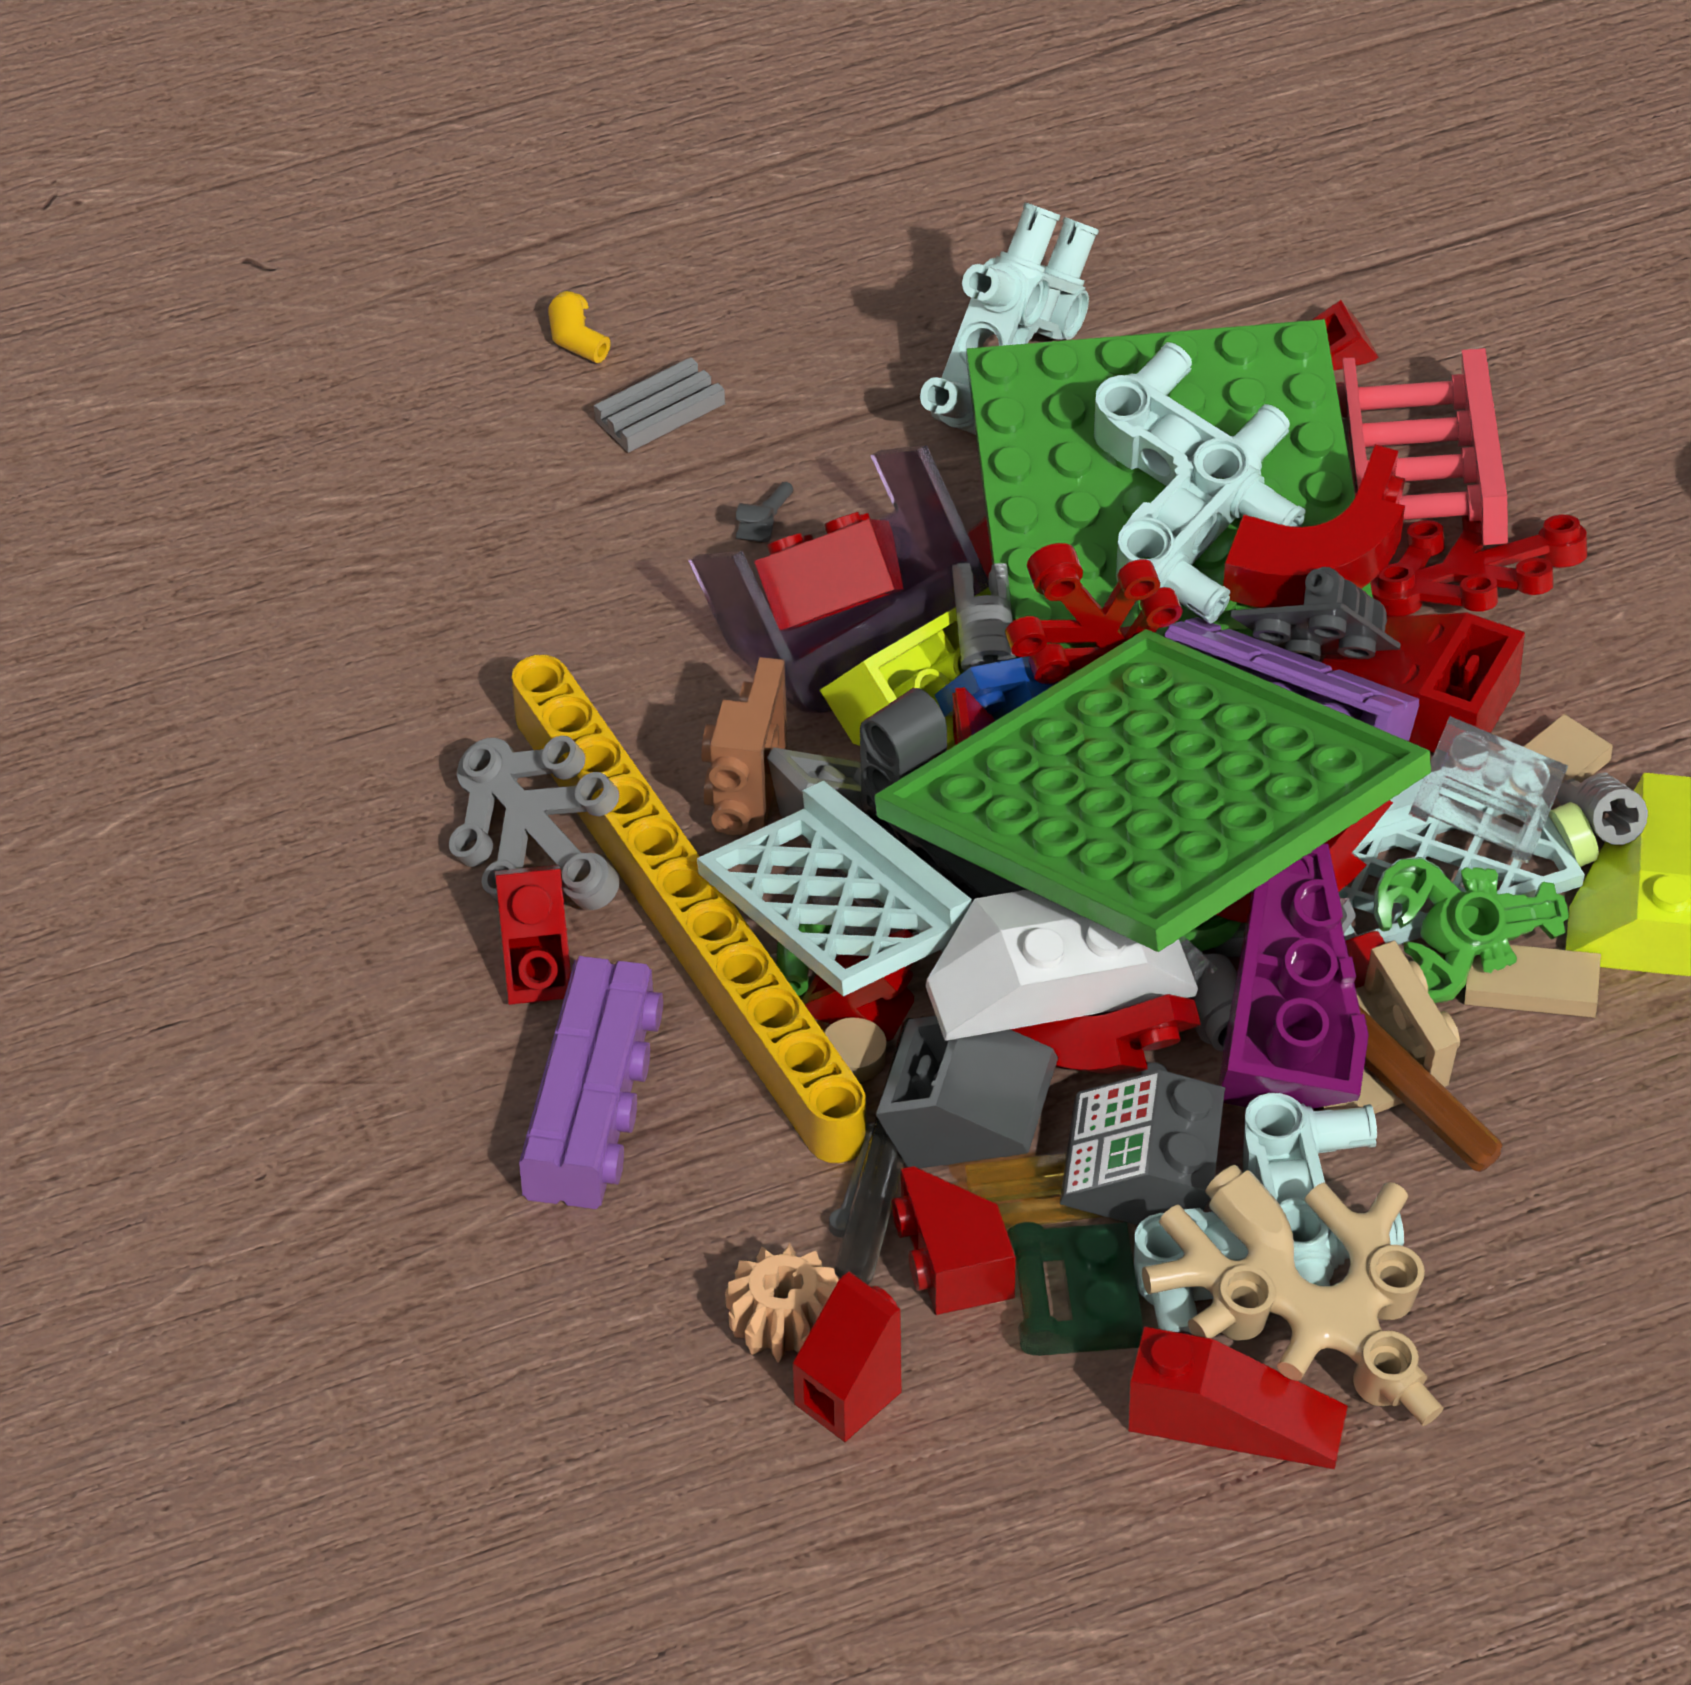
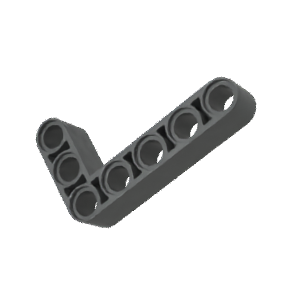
M912 688L864 720L860 726L862 812L970 897L972 902L975 898L1027 890L877 817L875 794L947 751L946 720L936 701L920 688Z

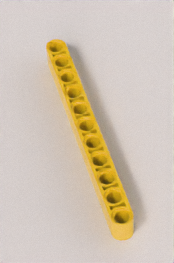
M549 655L529 656L518 662L513 668L511 678L515 720L519 730L533 750L544 749L545 745L557 736H568L584 751V767L575 777L562 780L551 773L559 787L577 786L578 782L585 775L592 772L605 774L619 790V800L611 812L603 816H593L588 812H577V814L808 1149L818 1159L825 1162L844 1163L859 1156L866 1134V1095L862 1085L735 905L699 875L697 858L700 857L567 667L559 659ZM570 752L563 754L557 764L566 760ZM603 788L597 790L592 795L591 800L598 798Z

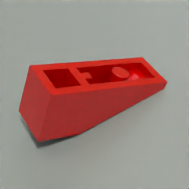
M1144 1327L1130 1381L1128 1431L1335 1469L1348 1405L1299 1381L1291 1380L1279 1371L1214 1339Z

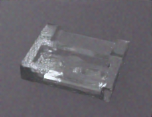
M1450 716L1430 761L1431 773L1423 778L1408 815L1425 822L1428 817H1432L1512 851L1510 858L1528 865L1568 765ZM1443 787L1522 820L1524 823L1522 827H1519L1443 795L1439 791Z

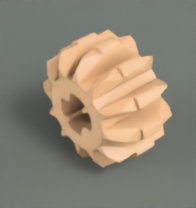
M790 1243L783 1254L773 1255L761 1246L756 1257L757 1263L739 1260L738 1268L735 1271V1280L728 1282V1288L725 1292L726 1308L729 1309V1327L733 1331L734 1337L745 1338L746 1346H748L751 1355L770 1348L777 1363H779L785 1351L795 1350L799 1353L839 1281L835 1275L834 1268L822 1267V1261L819 1259L817 1251L797 1257Z

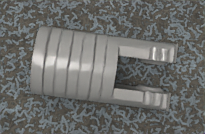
M970 563L952 565L962 669L966 671L974 666L1015 659L1016 656L1012 654L1005 635V629L1013 622L1007 564L994 563L992 565L988 582L991 595L974 597V580Z
M1606 772L1599 773L1585 779L1582 783L1575 781V779H1568L1559 784L1556 797L1560 806L1568 802L1577 804L1588 819L1593 833L1602 840L1613 845H1624L1635 840L1643 832L1648 817L1645 801L1638 793ZM1604 811L1609 814V817L1606 819L1602 818Z

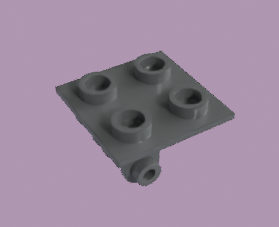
M1330 567L1314 569L1307 575L1304 605L1231 610V617L1252 630L1255 638L1315 661H1319L1321 655L1341 654L1348 658L1369 659L1375 656L1376 651L1399 650L1401 643L1385 633L1387 613L1384 605L1378 600L1373 599L1351 581L1345 580L1344 577Z

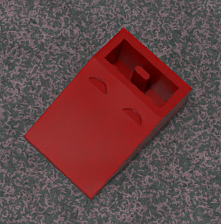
M1467 612L1387 617L1385 633L1401 643L1399 650L1376 651L1375 656L1369 659L1348 658L1341 654H1327L1322 663L1331 666L1332 671L1340 669L1418 698L1419 708L1409 742L1433 753L1469 765L1474 763L1519 686L1525 632Z

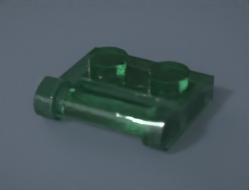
M1023 1222L1012 1226L1007 1231L1016 1256L1015 1261L1024 1319L1019 1324L1018 1333L1021 1349L1025 1353L1034 1356L1139 1348L1144 1328L1127 1222L1048 1229L1034 1222ZM1062 1261L1070 1320L1058 1321L1050 1314L1043 1262Z

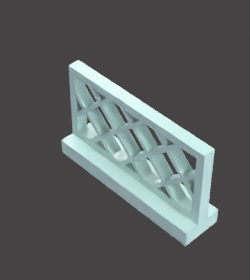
M1518 749L1421 779L1399 795L1390 799L1393 804L1353 851L1367 866L1357 875L1351 888L1346 886L1339 892V897L1349 898L1352 907L1374 914V896L1361 892L1368 875L1380 878L1382 873L1392 865L1391 863L1376 859L1378 854L1396 847L1416 852L1415 857L1426 859L1428 856L1460 867L1453 883L1461 892H1466L1465 888L1462 887L1461 870L1465 867L1470 869L1478 867L1484 870L1487 868L1495 869L1498 873V880L1503 881L1497 894L1510 893L1512 895H1526L1527 897H1535L1541 882L1554 883L1557 894L1582 887L1585 874L1528 783L1530 766ZM1522 809L1530 823L1526 832L1523 833L1493 823L1492 821L1495 816ZM1453 829H1459L1475 835L1468 851L1435 841L1437 834ZM1484 838L1518 849L1511 865L1477 855ZM1528 852L1554 861L1559 871L1540 876L1522 870L1520 867ZM1394 903L1392 908V928L1385 932L1381 931L1380 928L1372 931H1378L1385 943L1395 940L1399 945L1406 941H1412L1421 938L1422 923L1428 913L1419 911L1410 924L1400 929L1397 919L1402 914L1401 903ZM1350 924L1344 933L1345 940L1365 933L1357 935Z
M825 781L802 790L804 809L697 858L699 875L842 996L848 995L939 950L943 952L972 904L970 897ZM801 835L806 837L808 843L811 844V848L780 846ZM739 864L759 865L757 873L728 871V869ZM773 866L804 867L802 875L770 874ZM817 868L841 869L848 874L847 878L815 875ZM764 893L795 895L793 903L765 902L762 899ZM808 896L841 897L838 906L806 904ZM854 898L878 899L884 904V908L852 906ZM799 924L832 925L829 934L803 933L798 930ZM845 926L877 928L875 936L843 935ZM891 928L915 929L919 933L911 938L888 937ZM836 954L869 956V958L846 969L835 961Z

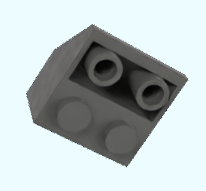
M936 1015L909 1019L876 1116L907 1167L927 1168L941 1165L946 1166L956 1163L1028 1154L1058 1056L1053 1048L1010 1029L945 1041Z

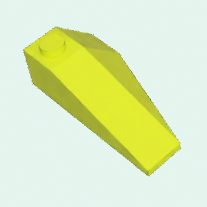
M987 588L974 597L991 595V591ZM956 607L864 660L820 689V692L853 744L860 746V726L864 720L910 689L920 688L927 692L938 704L934 694L965 672L961 666ZM953 715L945 717L947 750L955 746Z
M1644 772L1634 791L1645 801L1648 810L1647 824L1643 832L1629 843L1613 845L1605 841L1597 856V860L1594 861L1583 881V886L1579 888L1569 906L1565 950L1601 954L1600 967L1691 976V777Z

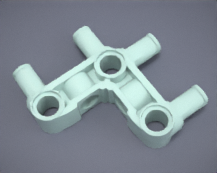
M1024 202V209L1008 252L1001 251L1000 256L997 255L996 258H990L984 265H972L963 276V291L971 297L955 343L942 377L930 378L921 388V404L925 409L931 411L934 419L944 422L950 427L962 429L976 435L966 363L967 348L983 347L986 339L993 334L998 338L999 346L1028 344L1036 332L1057 340H1069L1077 334L1084 322L1089 305V295L1085 290L1086 287L1083 286L1085 281L1080 279L1094 239L1099 233L1098 229L1064 217L1063 225L1047 266L1041 265L1056 222L1059 221L1061 215Z
M1167 342L1137 374L1131 373L1129 375L1114 376L1100 384L1096 391L1094 438L1104 451L1108 452L1129 469L1139 468L1166 485L1165 489L1151 503L1143 502L1119 532L1116 569L1117 582V574L1124 565L1139 560L1140 558L1138 557H1149L1151 559L1146 560L1153 563L1160 580V588H1172L1180 604L1211 624L1224 612L1229 603V594L1231 592L1225 586H1221L1201 573L1192 564L1235 518L1243 517L1245 514L1285 526L1301 527L1305 518V509L1295 505L1265 485L1264 477L1261 476V461L1289 433L1290 423L1284 413L1272 405L1264 404L1235 436H1229L1167 396L1192 369L1190 368L1192 365L1191 358L1185 350L1174 343Z
M1267 1093L1253 1099L1245 1111L1243 1173L1247 1170L1251 1171L1272 1194L1286 1214L1293 1233L1294 1262L1299 1274L1309 1283L1318 1286H1330L1329 1280L1333 1275L1334 1269H1337L1338 1265H1343L1344 1260L1350 1258L1343 1243L1304 1200L1314 1187L1325 1182L1318 1156L1319 1153L1359 1147H1376L1377 1125L1372 1105L1368 1104L1357 1108L1313 1111L1311 1106H1305L1304 1103L1300 1104L1291 1096L1283 1093ZM1201 1208L1184 1209L1228 1259L1242 1260L1247 1257L1248 1250L1246 1246L1226 1227L1214 1212L1204 1213ZM1400 1212L1389 1234L1391 1245L1403 1246L1402 1244H1404V1231ZM1164 1213L1148 1216L1139 1223L1135 1230L1133 1283L1137 1292L1150 1304L1154 1305L1159 1329L1192 1335L1188 1321L1197 1315L1195 1301L1213 1299V1296L1207 1289L1202 1287H1183L1153 1294L1146 1292L1142 1280L1143 1267L1175 1261L1184 1255L1179 1245L1159 1224V1220Z

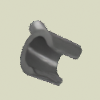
M782 482L761 506L739 503L736 511V520L740 521L736 533V539L768 542L772 535L774 516L793 493V486L788 482Z

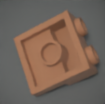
M759 657L753 682H743L739 701L722 700L716 725L706 724L701 758L702 762L711 763V767L708 768L705 778L704 804L714 807L711 822L715 827V832L746 836L768 826L775 798V790L767 757L773 747L786 750L788 747L784 660Z

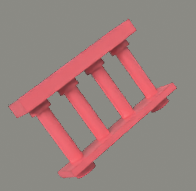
M1486 349L1462 350V374H1452L1451 381L1358 387L1355 358H1343V382L1336 383L1341 416L1346 418L1355 496L1369 462L1366 458L1365 447H1374L1375 444L1390 446L1458 441L1459 447L1469 446L1462 447L1461 454L1398 458L1396 476L1405 478V482L1463 478L1464 484L1474 483V485H1467L1466 491L1401 496L1399 504L1405 505L1403 520L1468 515L1469 521H1480L1483 545L1507 544V490ZM1450 404L1453 405V410H1460L1456 411V417L1362 423L1361 411Z

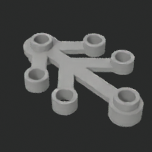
M557 736L551 739L544 749L514 752L509 744L502 739L486 738L470 746L459 761L457 778L461 787L469 793L465 823L456 828L449 839V849L464 865L475 867L481 865L489 858L492 853L493 842L488 835L495 799H499L506 807L498 859L486 868L482 876L483 889L497 902L495 871L523 868L529 834L554 862L562 869L563 890L579 907L585 910L600 909L610 903L618 891L619 876L616 870L602 856L596 853H581L548 816L576 812H588L593 816L606 815L618 803L619 790L616 785L601 772H592L585 775L578 782L577 786L524 790L517 782L518 778L551 773L562 780L575 777L584 767L585 753L568 736ZM570 752L566 760L557 764L563 754ZM603 788L601 795L591 800L592 795L597 790ZM474 839H477L475 845L471 849L465 851L466 846L469 844V842H471Z

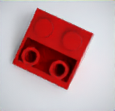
M855 512L825 523L827 535L814 539L812 534L802 536V533H798L768 544L767 548L770 555L754 562L778 630L791 631L904 590L894 536L889 521L871 519L869 513L860 515L859 512Z

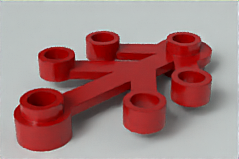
M1565 514L1555 515L1544 521L1543 528L1540 529L1538 535L1481 551L1484 545L1480 521H1469L1468 515L1462 516L1463 532L1443 563L1424 568L1431 556L1438 555L1444 550L1443 526L1436 521H1418L1407 528L1408 549L1400 561L1387 565L1370 582L1373 599L1378 600L1384 605L1389 617L1413 614L1422 607L1423 601L1463 606V608L1475 612L1487 611L1498 604L1497 587L1519 590L1521 593L1528 595H1540L1550 591L1554 586L1553 567L1575 566L1587 558V532L1580 525L1578 518ZM1519 562L1516 568L1504 567ZM1460 582V586L1446 583Z
M1054 543L1034 552L1027 561V569L1035 590L1043 594L1050 601H1061L1076 620H1040L1034 616L1021 617L1007 626L1005 635L1013 655L1017 657L1029 656L1028 661L1035 680L1041 684H1050L1066 677L1070 670H1080L1145 629L1156 633L1158 628L1167 627L1175 623L1181 617L1183 611L1175 591L1168 587L1160 588V580L1151 561L1146 559L1129 562L1119 570L1117 574L1118 583L1103 608H1101L1080 582L1083 577V569L1074 547L1066 543ZM1140 600L1142 611L1133 624L1127 627H1120L1134 603ZM1095 642L1096 647L1063 648L1062 645L1055 643Z

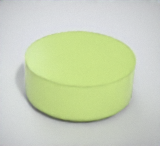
M1568 802L1548 812L1550 819L1579 866L1582 867L1597 860L1599 854L1597 841L1590 823L1581 808L1573 802Z

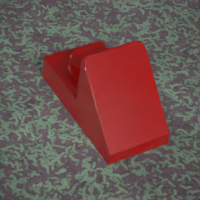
M902 929L890 934L888 937L911 938L914 935L908 929ZM839 955L835 957V961L846 969L869 958V956ZM913 963L845 996H842L819 975H816L802 998V1002L814 1019L829 1024L845 1018L869 1020L878 1025L884 1032L886 1041H890L894 1038L914 1003V995L907 988L913 977V972L910 970Z

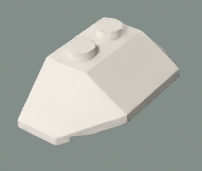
M1030 890L975 898L926 982V989L945 1041L1121 1010L1167 994L1184 998L1194 997L1198 991L1179 939L1160 952H1156Z

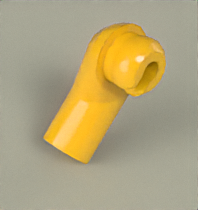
M570 291L560 292L552 299L548 307L552 340L558 346L594 363H601L610 350V338L585 326L586 317L584 316V309H589V306L582 295Z

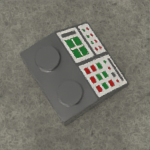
M1158 1070L1078 1092L1073 1104L1059 1204L1139 1225L1148 1216L1165 1213L1175 1205H1180L1183 1209L1201 1208L1203 1211L1210 1199L1206 1194V1188L1215 1178L1225 1087Z

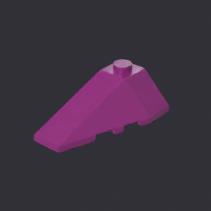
M1322 844L1311 853L1270 878L1264 884L1252 890L1218 1083L1219 1086L1225 1087L1223 1103L1248 1107L1249 1103L1259 1095L1283 1093L1293 1097L1300 1104L1304 1103L1305 1106H1311L1313 1109L1358 1101L1360 1097L1369 1034L1365 1015L1360 1013L1354 984L1356 973L1353 959L1348 956L1341 923L1343 911L1328 844Z

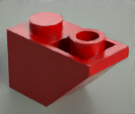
M549 865L495 871L509 1005L564 999L571 975L560 866Z
M915 1166L901 1169V1197L891 1200L894 1224L900 1239L906 1237L911 1239L914 1250H910L908 1255L912 1279L917 1291L928 1290L935 1314L939 1315L1014 1299L1016 1256L998 1205Z
M850 1271L837 1282L793 1362L794 1405L844 1442L848 1441L902 1393L901 1309L884 1289L878 1286L870 1287Z

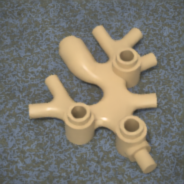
M1236 1165L1230 1166L1219 1173L1206 1188V1194L1211 1198L1209 1203L1210 1209L1246 1246L1248 1250L1246 1258L1231 1260L1223 1255L1180 1205L1171 1207L1162 1215L1159 1224L1179 1245L1184 1255L1175 1261L1143 1267L1142 1280L1148 1294L1183 1287H1202L1212 1294V1305L1188 1321L1192 1335L1212 1339L1219 1333H1222L1232 1340H1248L1262 1332L1271 1312L1283 1317L1289 1323L1292 1330L1290 1344L1277 1364L1278 1370L1285 1377L1295 1381L1301 1380L1320 1350L1326 1348L1334 1349L1346 1354L1357 1364L1353 1375L1354 1386L1358 1394L1369 1404L1374 1406L1392 1405L1394 1407L1403 1404L1422 1426L1431 1423L1443 1411V1406L1423 1385L1427 1380V1375L1418 1366L1419 1356L1414 1343L1401 1333L1383 1331L1378 1319L1394 1320L1405 1316L1414 1304L1425 1274L1422 1260L1414 1251L1401 1245H1391L1389 1234L1392 1225L1408 1199L1406 1190L1400 1185L1392 1182L1385 1183L1369 1211L1365 1213H1356L1347 1208L1325 1182L1317 1185L1307 1194L1304 1201L1343 1243L1350 1256L1351 1265L1348 1275L1341 1282L1332 1286H1318L1309 1283L1299 1274L1294 1262L1293 1233L1286 1214L1272 1194L1249 1170L1243 1173Z

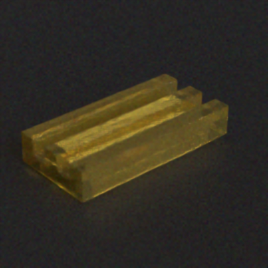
M1067 1153L965 1165L967 1191L992 1202L1023 1199L1020 1202L997 1204L1005 1228L1105 1217L1060 1205V1197L1050 1198V1195L1061 1194Z

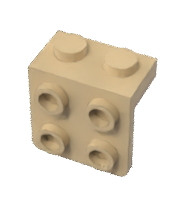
M1395 940L1373 948L1371 950L1365 984L1356 989L1359 1006L1444 1087L1448 1086L1456 1051L1460 1046L1459 1032L1455 1022L1447 1012H1440L1428 994V985L1422 969L1415 961L1408 962ZM1364 1065L1361 1093L1358 1101L1318 1107L1320 1111L1339 1110L1371 1104L1374 1114L1403 1102Z

